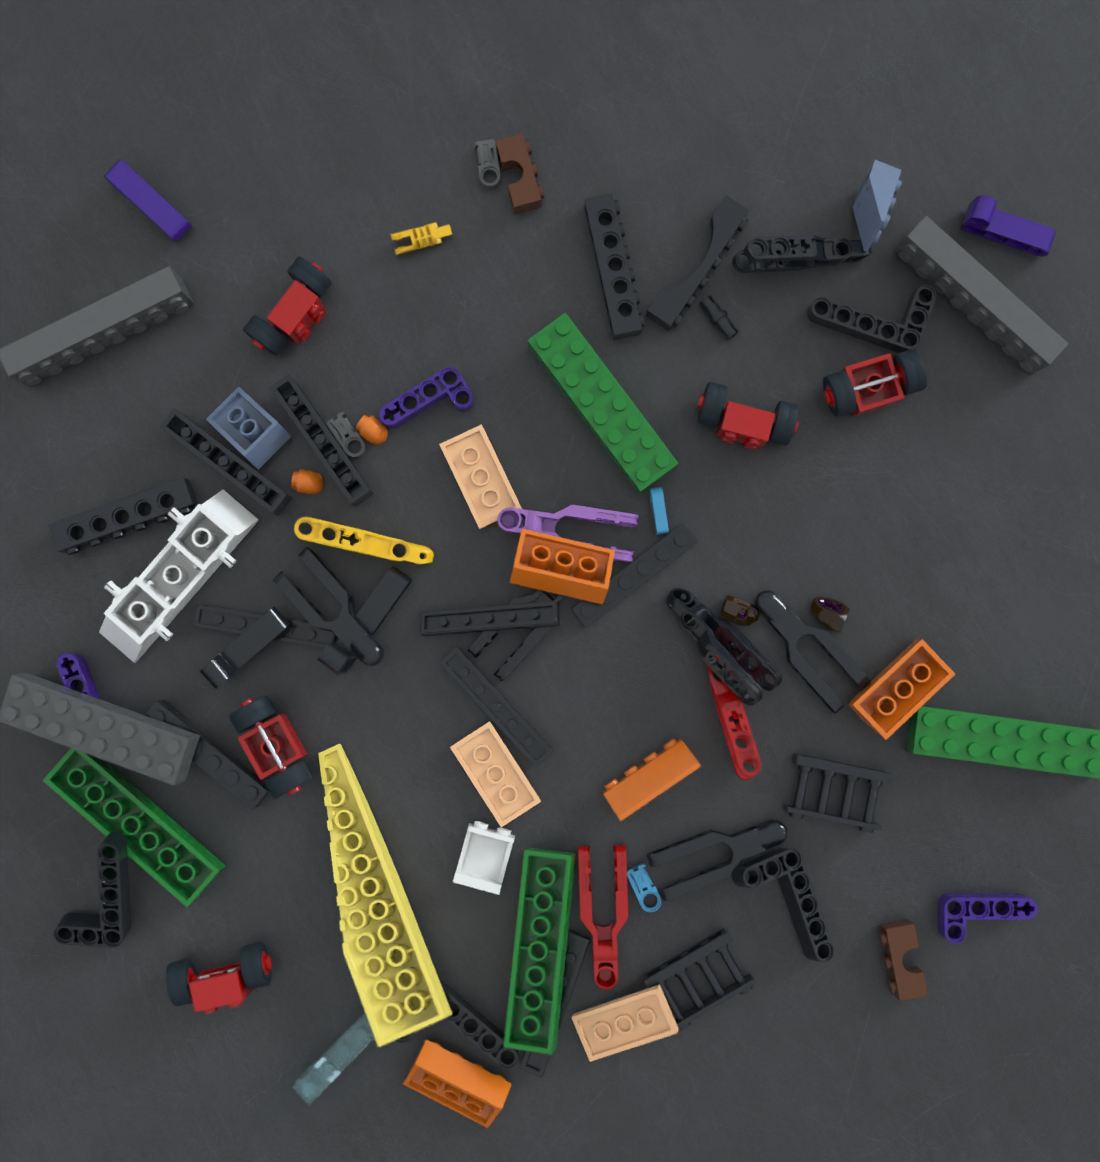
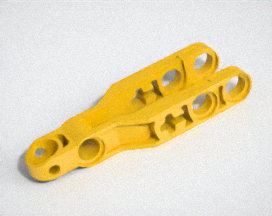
M310 517L300 518L296 521L294 527L295 535L301 540L387 560L425 564L432 563L434 558V552L426 546ZM301 523H308L312 527V532L308 535H303L299 532L298 527ZM326 528L332 529L335 532L334 540L328 541L324 539L322 535L323 530ZM341 531H344L342 535L344 537H350L354 534L358 543L351 546L349 540L342 539L340 544ZM396 544L402 545L405 549V554L401 558L393 554V547ZM421 553L424 554V559L420 558Z

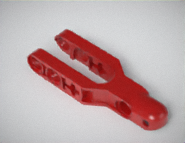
M706 664L709 673L708 681L735 773L742 780H750L760 771L761 761L742 701L723 681H718L713 677L714 671ZM735 740L744 741L746 744V748H739L736 745ZM743 763H750L753 767V772L745 771Z
M613 845L615 920L607 926H600L592 920L590 846H578L580 919L592 934L594 980L601 989H611L618 982L617 934L628 919L626 845Z

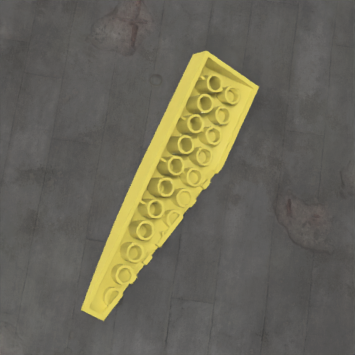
M337 744L318 753L321 779L325 790L324 803L327 806L328 831H330L334 882L336 883L338 894L336 896L337 906H339L341 921H339L340 930L342 931L344 942L342 946L378 1047L442 1020L452 1015V1012L376 820L342 745Z

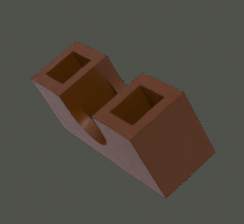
M523 133L496 140V149L502 171L517 169L523 175L518 182L508 185L514 214L541 208V199L545 197L542 185H537L535 177L538 176L535 162L531 163L529 155L532 154L529 140H524Z
M909 919L880 924L882 932H879L878 935L881 946L885 947L886 956H883L886 970L890 972L891 979L888 980L890 993L894 994L899 1001L928 996L924 972L918 966L907 968L902 963L903 956L908 950L919 948L915 924Z

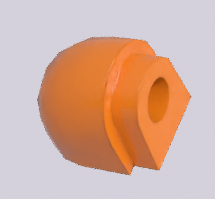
M364 415L356 426L359 435L371 444L380 445L387 440V427L372 415L370 417Z
M300 469L299 472H293L291 487L301 494L316 495L323 490L324 479L315 471Z

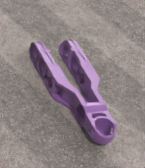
M570 505L554 514L518 508H505L498 514L497 523L506 532L521 534V530L526 529L560 537L555 532V526L563 517L636 528L639 515L579 505ZM612 546L603 547L615 550L613 560L632 562L633 550H621Z

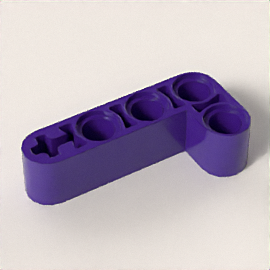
M119 159L104 175L109 183L121 194H124L173 241L177 242L192 226L123 160Z
M977 196L969 204L961 227L965 232L1033 255L1047 256L1049 254L1056 233L1053 228L995 209L997 201L989 196Z
M447 367L384 405L380 409L379 417L387 428L395 429L446 397H449L455 408L461 412L469 411L473 407L474 398L456 368ZM448 375H455L457 380L454 384L448 385L445 383V378ZM434 387L437 389V393L433 397H427L425 395L427 388ZM462 394L469 396V401L464 405L457 402V398ZM410 399L417 401L414 409H406L405 403ZM399 405H400L402 411L405 413L404 415H402V414L400 413V411L398 410L397 407H398ZM389 412L394 415L395 419L393 421L388 419L387 414Z
M77 653L61 655L57 660V669L64 686L78 691L76 684L81 680L84 684L81 693L100 699L85 658ZM72 660H73V661H74V664L71 665V668H70V667H69V664H70V663L72 662Z
M1019 893L943 894L938 900V931L949 942L958 944L966 937V920H1029L1038 913V906L1034 900ZM955 901V909L948 912V904ZM979 901L978 910L972 912V904ZM1002 901L1003 908L996 912V904ZM1026 903V907H1022L1021 910L1013 906V904L1015 906H1024ZM956 925V932L949 936L948 929Z

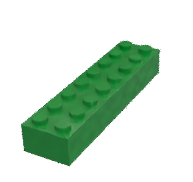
M566 312L528 339L529 349L638 494L645 491L677 467L679 464Z
M921 706L909 718L906 752L1100 779V730Z
M70 748L43 779L51 789L105 836L111 832L123 834L127 840V855L187 908L196 902L226 867L224 863L106 760Z
M531 847L524 850L504 1038L505 1048L551 1055L557 1048L576 853Z

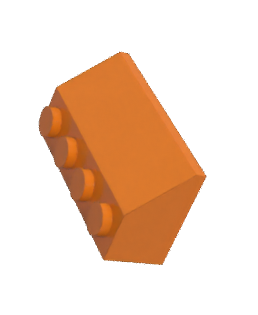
M522 529L509 583L603 605L609 589L615 550Z
M916 639L886 666L869 685L850 700L847 705L869 727L887 740L942 688L955 673L923 639Z
M675 738L669 740L663 745L664 750L658 754L655 751L643 759L645 763L639 767L633 765L624 772L625 776L618 781L615 778L604 785L603 795L620 821L701 767L681 739L677 741Z
M426 1039L403 1085L488 1128L502 1110L512 1083L506 1081L500 1075H494L486 1071L479 1064H473L463 1059L460 1054L452 1053L442 1048L439 1043L430 1042Z

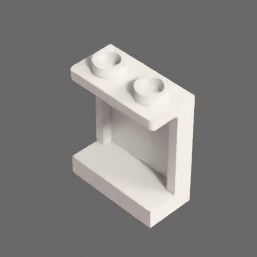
M475 821L474 824L469 823L453 882L499 895L515 835H511V830L501 827L493 830L488 828V824L480 821Z

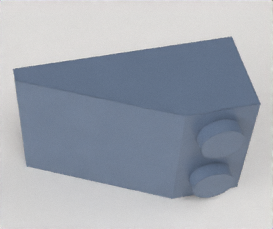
M240 387L206 418L258 470L292 437Z

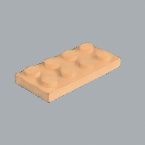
M482 424L439 444L479 529L497 522L498 514L505 508L522 509Z
M491 721L450 746L500 827L508 824L541 802V799Z
M660 984L574 1013L571 1017L590 1062L677 1034L679 1030Z

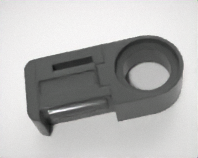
M495 140L477 141L475 143V150L477 149L481 185L489 190L495 189L501 182ZM487 172L496 174L497 179L493 183H487L484 180V175Z
M340 412L336 415L335 419L331 418L328 420L327 426L345 453L355 459L362 457L366 452V444L359 433L354 430L348 419L344 418L346 414ZM353 441L360 442L362 446L360 452L356 454L349 451V444Z

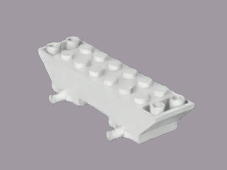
M221 490L202 505L198 504L186 516L181 514L175 507L172 508V512L169 511L168 516L174 519L178 525L175 532L168 539L169 543L139 577H135L123 589H120L112 580L107 583L108 585H105L104 588L115 597L111 606L104 613L106 617L99 633L134 663L140 659L159 635L165 641H168L173 636V633L166 627L223 562L229 568L236 563L237 560L230 556V553L259 521L258 518L225 490Z

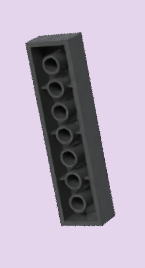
M927 215L895 249L902 261L910 263L920 277L929 280L938 293L944 294L949 298L954 308L961 309L972 324L980 326L985 331V335L990 340L996 341L1001 345L1003 352L1010 357H1014L1024 371L1034 374L1047 367L1069 344Z
M168 266L1 348L0 360L9 377L27 386H33L40 383L42 378L48 375L59 374L63 371L64 367L70 364L76 365L84 361V357L90 354H99L105 350V347L111 344L122 343L126 340L127 336L133 333L139 334L147 330V326L153 323H162L168 319V316L174 313L185 312L194 302L182 278Z
M29 673L11 675L0 710V722L171 785L186 781L200 737L198 734Z

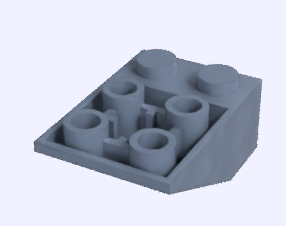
M878 160L873 162L853 205L861 242L866 252L872 243L876 244L882 232L880 229L886 228L891 217L887 213L888 211L891 212L896 201L893 195L897 194L902 183L899 180L900 169Z

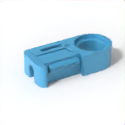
M662 487L650 488L649 493L655 534H668L669 528Z
M642 862L628 868L627 877L642 909L647 912H655L661 906V897L655 884L652 883L646 868H644L646 867L645 863ZM648 894H653L657 897V902L652 907H648L643 903L644 897Z

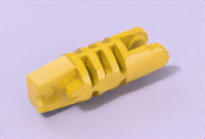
M437 222L390 235L392 240H400L408 236L411 238L412 244L395 249L396 255L423 247L442 243L441 238L452 235L450 225L438 227Z

